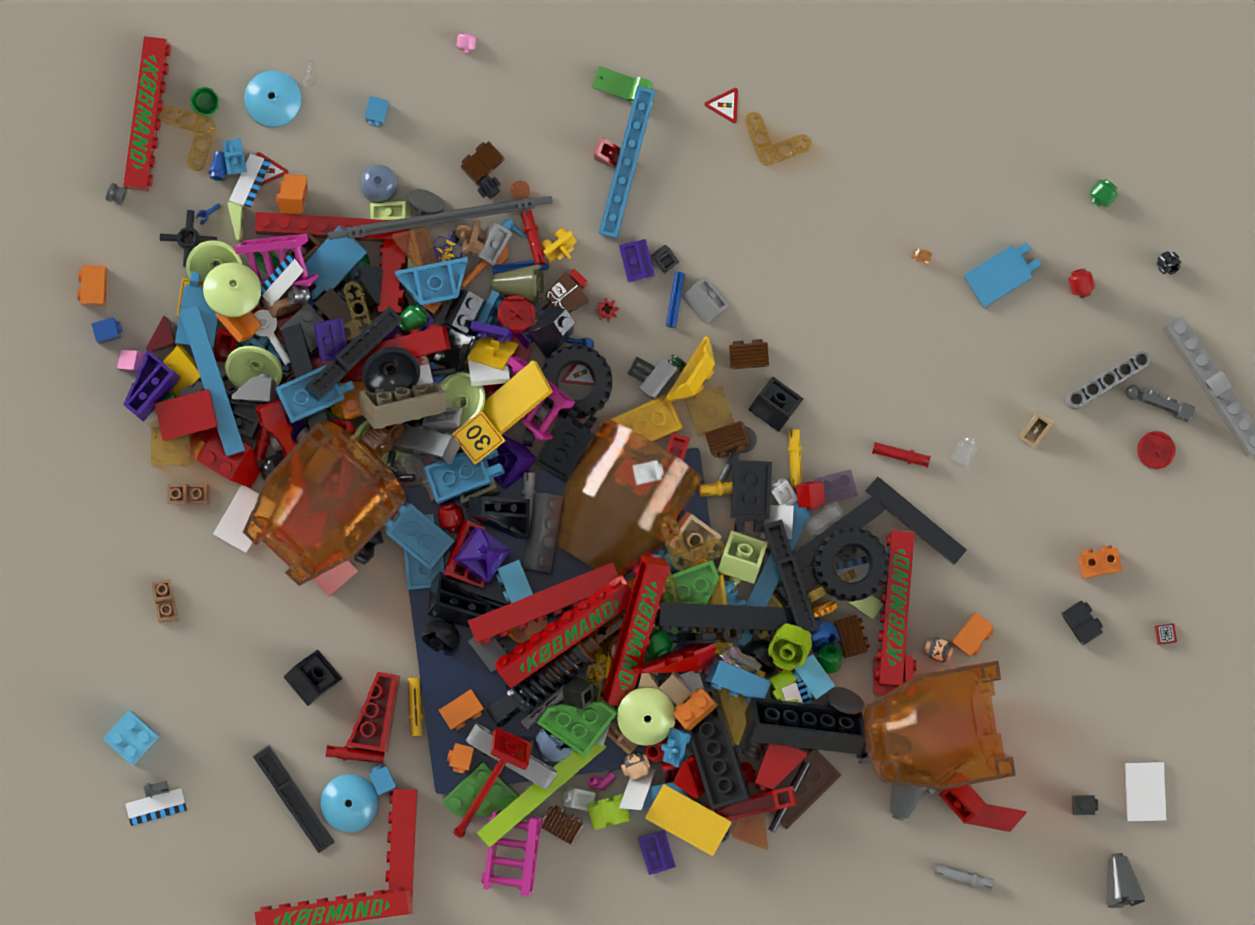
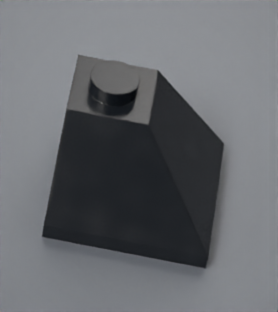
M361 263L353 268L351 272V287L355 313L357 315H361L379 305L383 269L366 263Z
M552 305L528 330V333L547 359L573 334L575 322L565 308Z

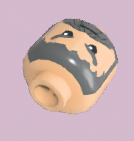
M934 636L931 641L927 640L924 651L927 652L929 660L943 664L946 660L950 661L954 646H951L950 640Z
M639 751L625 756L624 764L621 765L624 775H629L632 780L647 775L651 768L646 755Z

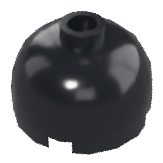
M442 619L432 620L420 633V636H423L422 641L436 652H439V649L445 651L443 655L454 654L459 644V632L455 624Z
M762 639L748 642L743 646L737 660L740 659L739 663L766 672L765 676L773 674L776 667L773 658L768 653L770 643Z

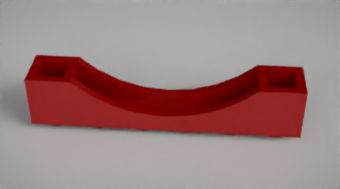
M276 400L256 406L255 409L260 426L268 430L275 437L285 456L287 479L281 501L286 517L292 519L311 513L313 502L310 495H307L306 492L308 484L300 471L303 469L300 459H297L295 453L298 449L295 441L291 439L292 427L286 421L285 415L287 413L283 404Z
M790 786L751 795L752 800L716 811L715 813L730 821L798 804L794 787ZM710 805L704 806V807H706V808H708V809L711 810Z

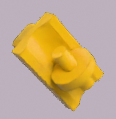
M561 227L555 233L558 238L557 241L552 243L550 239H546L541 243L544 250L543 253L550 263L556 258L561 260L563 257H566L567 260H570L571 256L569 253L574 250L573 245L577 243L573 233Z

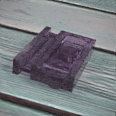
M851 469L814 479V481L823 482L825 505L858 496Z

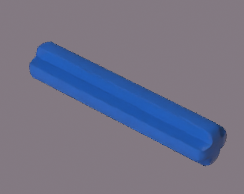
M546 259L547 263L545 265H541L542 268L539 271L549 269L548 259ZM534 260L498 264L494 265L492 269L493 274L533 266L535 263Z
M675 272L666 321V326L669 328H675L677 324L685 274L682 272Z

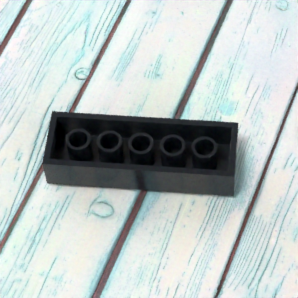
M711 687L705 690L717 702L718 706L690 731L687 730V732L691 735L690 742L711 810L716 812L752 800L719 692Z
M751 697L745 711L750 742L861 754L868 739L862 711L858 714H848L829 706Z

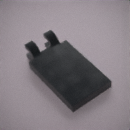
M575 404L570 409L567 417L563 414L559 417L550 433L553 436L552 439L546 440L534 461L535 464L565 482L569 480L595 435L590 430L598 419L590 415L585 424L579 422L575 418L581 408Z
M733 460L730 518H736L734 531L745 532V521H754L753 532H764L762 528L764 519H769L771 461Z

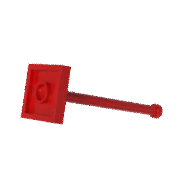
M496 727L492 736L490 755L500 760L462 822L454 829L453 833L457 837H464L466 828L506 763L526 770L529 765L530 742Z

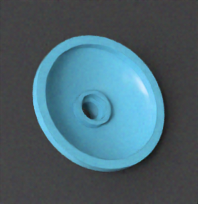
M266 71L250 81L245 91L244 101L247 112L254 121L266 127H280L292 121L298 114L302 97L299 86L292 77L280 71ZM269 94H275L274 99H269Z
M346 774L336 777L325 787L321 796V811L325 820L333 828L342 832H357L371 824L378 812L379 799L374 786L367 779L358 775ZM346 800L352 801L351 807L345 805Z

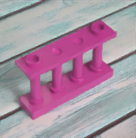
M307 234L244 240L234 247L236 254L244 253L247 256L250 269L256 273L261 285L267 279H261L254 255L255 252H260L263 255L268 276L275 271L270 251L275 250V252H278L280 262L282 263L287 257L285 250L291 248L296 261L304 270L292 285L310 286L313 284L312 281L319 277L318 274H308L301 252L302 245L308 242Z
M511 356L507 363L512 367V372L509 375L510 379L528 365L521 357ZM547 378L546 380L553 391L547 398L552 399L554 405L541 425L533 420L535 414L545 401L544 399L519 420L539 440L552 439L553 436L546 430L560 409L572 408L575 403ZM489 391L487 394L491 396L496 391Z
M497 810L492 812V814L489 817V822L494 817H496L501 811ZM531 817L527 822L520 821L513 827L526 830L528 832L527 840L520 841L500 838L488 848L486 869L482 874L481 880L482 884H484L483 889L492 888L494 883L519 887L522 896L533 894L542 817ZM497 845L523 849L526 851L525 859L516 860L497 857ZM495 864L521 868L523 870V878L519 880L494 876Z

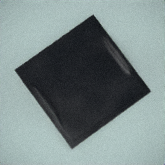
M446 327L451 349L434 353L430 362L444 367L456 366L457 371L461 372L476 337Z

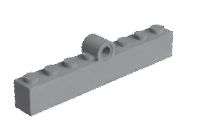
M1181 316L1163 328V330L1248 457L1255 453V424L1231 390V383L1222 371L1219 372L1184 317Z

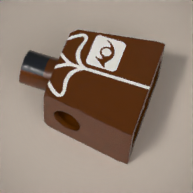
M565 272L545 294L549 303L541 309L546 312L553 305L565 308L568 313H571L589 303V299L568 273Z

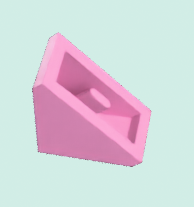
M121 350L117 369L137 372L139 366L143 363L145 353Z

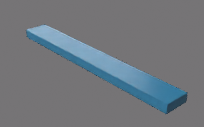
M637 86L599 234L613 238L618 237L656 90Z
M196 305L181 310L179 312L204 389H210L219 426L217 429L226 456L229 457L244 452L245 448L199 307Z
M797 502L793 504L792 539H788L792 551L812 511H807L806 507H798ZM771 553L745 606L766 607L780 578ZM744 630L741 639L736 643L745 646L750 642L753 634H750L749 630Z

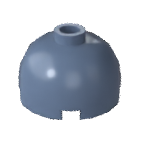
M373 165L362 174L360 180L361 191L365 198L371 202L382 203L389 201L397 193V177L389 167Z
M543 727L538 732L535 745L542 760L546 762H560L573 752L571 747Z

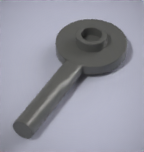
M747 426L745 427L751 445L747 446V449L742 452H732L718 478V481L725 483L733 468V460H737L740 453L750 452L756 446V433Z

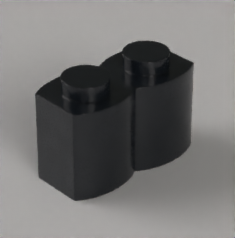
M1082 600L1063 611L1061 615L1080 644L1085 645L1103 633L1101 630L1103 625L1098 618H1093L1091 615L1092 608L1087 602L1084 603Z

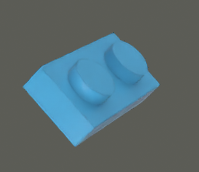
M492 290L477 322L494 324V316L504 299L500 293Z

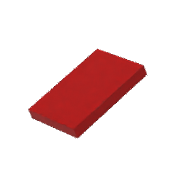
M210 389L154 403L163 441L219 427Z

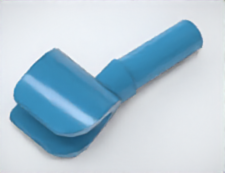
M506 219L501 224L507 230L513 229L523 238L527 236V234H524L523 231L517 228L511 219Z

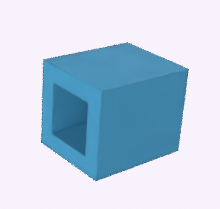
M370 96L364 117L368 125L374 127L384 126L390 105L389 100Z
M381 764L371 769L372 773L369 776L379 796L397 788L388 766L383 767Z

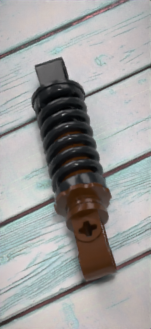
M623 610L535 671L536 675L533 676L531 674L526 678L527 682L524 680L519 682V688L517 685L510 688L507 684L505 686L507 694L487 708V712L496 726H503L520 711L525 715L530 714L535 709L536 702H544V696L550 697L553 690L557 691L560 689L561 684L568 683L569 677L575 678L577 671H584L585 664H594L597 661L595 655L599 651L602 652L604 646L610 642L611 638L620 632L626 612Z

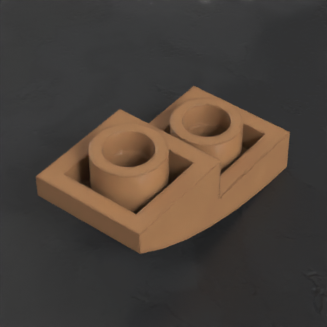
M168 484L167 504H209V485Z
M171 579L152 583L158 622L165 623L178 620Z

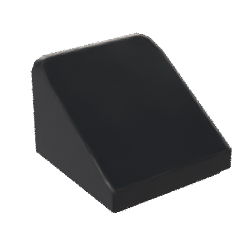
M663 245L651 255L664 274L679 263L667 245Z

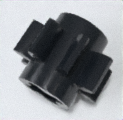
M486 176L478 183L480 187L478 192L482 198L487 196L489 199H492L501 191L498 188L501 183L496 177L491 179L490 176Z
M1167 251L1158 257L1156 265L1162 274L1168 273L1171 275L1180 269L1181 261L1175 252L1170 253Z

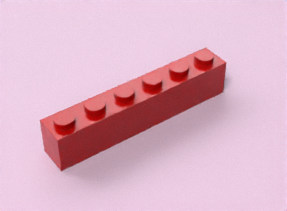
M393 789V793L390 792L389 804H393L392 812L388 814V824H392L391 831H388L387 843H391V847L386 855V863H390V868L386 870L385 882H389V889L385 890V893H391L393 888L404 887V891L410 890L412 902L418 790Z

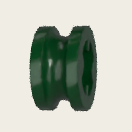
M672 354V359L668 360V362L674 367L676 366L678 371L681 372V367L685 366L686 363Z

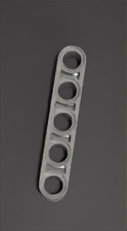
M1139 351L1075 389L1066 398L1067 406L1071 409H1078L1140 372L1150 364V355L1145 351ZM1137 356H1142L1145 359L1144 365L1137 363ZM1121 366H1126L1129 369L1128 375H1123L1120 372ZM1104 376H1110L1113 379V383L1111 385L1106 384ZM1089 385H1093L1096 388L1097 392L1095 395L1088 392L1087 388ZM1077 395L1080 398V404H1073L1071 397Z
M476 723L466 741L493 759L500 760L490 755L493 732ZM530 755L529 765L526 770L510 763L505 765L544 789L549 788L558 773L555 769Z

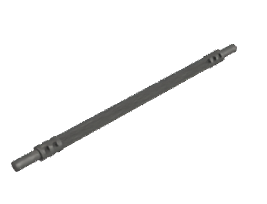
M552 196L535 199L529 197L347 227L346 230L328 232V239L333 240L345 237L351 239L533 209L535 206L551 204L553 199Z

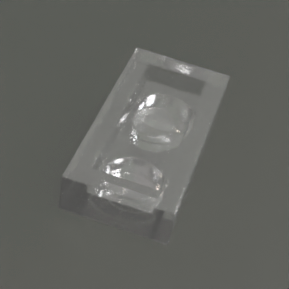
M729 646L721 649L719 656L732 665L752 674L760 671L762 665L756 662L754 657L740 652L739 648Z

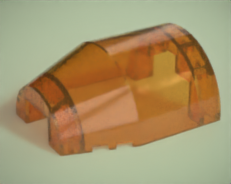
M605 419L565 483L556 547L567 554L570 553L594 569L613 562L618 576L623 575L626 577L640 564L642 555L650 556L665 543L701 484L703 477L685 462L649 439L615 421ZM655 460L658 461V464H662L664 475H661V480L636 485L633 465Z
M319 421L267 476L242 533L256 546L263 541L290 567L285 573L300 586L352 559L405 503L406 495L393 472L362 441L334 423Z
M992 660L918 674L867 704L864 712L865 736L870 760L878 779L881 782L944 790L1016 776L1013 756L1004 753L1001 733L996 730L991 697L995 696L993 681L1001 680L999 661Z

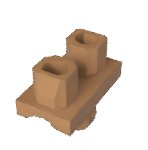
M477 219L472 227L463 224L456 228L455 234L463 241L461 252L465 255L469 251L478 255L484 248V244L481 242L486 237V232L480 228L481 222Z
M617 718L610 723L607 736L630 755L639 744L631 742L623 735Z

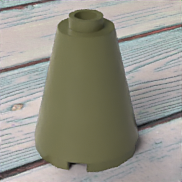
M533 265L494 274V277L490 279V288L501 295L523 296L530 302L540 303L542 298H539V294L544 291L543 272H539V269L542 267L541 265Z

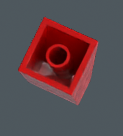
M768 744L753 782L757 784L756 788L768 792V789L773 790L807 756V752L791 746Z

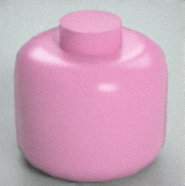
M458 34L457 48L462 49L461 52L469 53V50L475 49V35Z

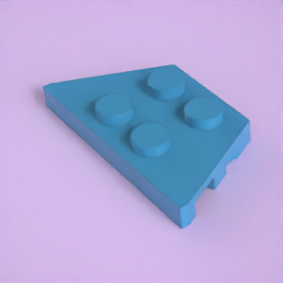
M468 258L395 271V276L419 306L458 299Z

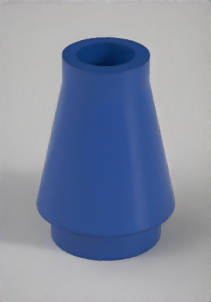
M214 152L208 172L212 180L223 181L225 176H227L224 152Z

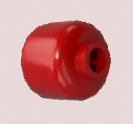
M1085 268L1071 272L1068 282L1072 294L1079 295L1080 298L1090 296V292L1095 289L1092 273L1086 271Z
M456 502L441 505V508L437 511L440 527L447 529L448 532L459 530V526L464 521L462 507L456 505Z
M667 737L657 744L645 745L644 752L650 761L654 763L663 761L665 751L661 748L662 744H667Z

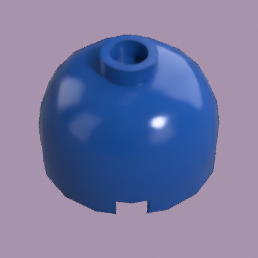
M819 617L815 618L818 630L810 632L812 640L811 649H813V652H818L825 645H834L835 641L839 643L840 636L836 626L831 621Z

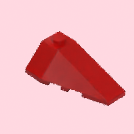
M692 643L636 667L632 671L633 673L642 674L689 671L700 673L706 670L705 667L712 665L717 646L716 643Z

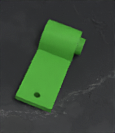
M599 66L592 88L630 101L632 105L637 86L652 89L653 82L640 77L632 78Z

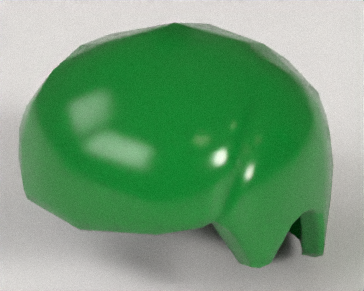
M197 88L191 94L190 105L198 115H212L219 108V97L211 88Z

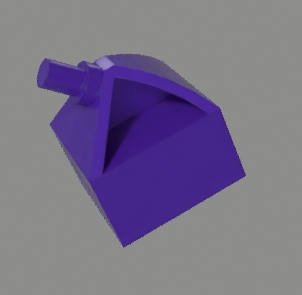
M474 528L452 560L481 582H489L511 550L483 529Z

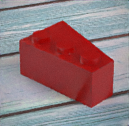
M468 520L463 521L445 567L444 576L476 589H483L484 582H481L452 560L474 528H481L485 531V527Z

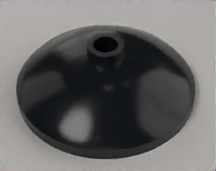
M387 347L376 351L366 360L362 370V378L365 387L370 393H375V389L382 388L384 392L395 391V387L412 389L413 385H417L419 381L420 366L417 358L410 351L400 347Z

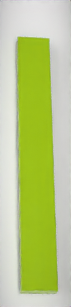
M594 744L584 757L573 750L565 760L560 761L553 767L558 773L548 789H544L534 783L476 834L490 848L606 748L605 744L603 746Z

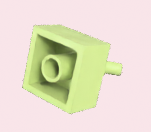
M734 531L730 532L717 572L730 576L729 581L734 583L732 592L736 590L737 584H740L741 580L755 583L767 542Z

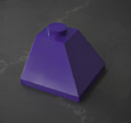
M502 435L505 442L496 448L499 456L487 459L489 467L497 464L503 466L505 473L494 477V479L503 488H506L522 477L523 473L529 471L536 457L526 446Z

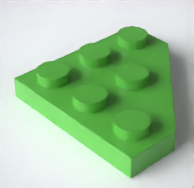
M710 560L669 575L665 581V591L663 594L665 601L669 603L708 604L720 578L714 561ZM676 628L677 633H683V632H685V631H678V628Z
M604 700L593 701L584 710L566 704L553 705L546 709L537 723L584 757L618 711Z
M482 761L442 800V803L455 816H465L493 770ZM498 776L474 816H490L494 811H503L520 795Z

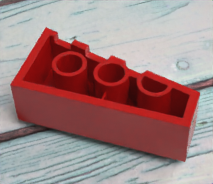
M384 239V245H380V256H383L379 268L383 269L380 303L376 306V313H379V315L389 306L398 315L404 311L405 287L395 276V271L407 268V241Z
M377 672L346 746L388 752L401 676Z

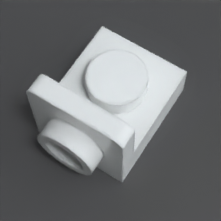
M657 460L632 466L636 485L661 480V475H664L662 464H658Z
M780 477L771 481V493L779 505L790 506L797 501V495L786 479Z
M567 787L563 795V806L588 811L587 804L594 802L596 793Z

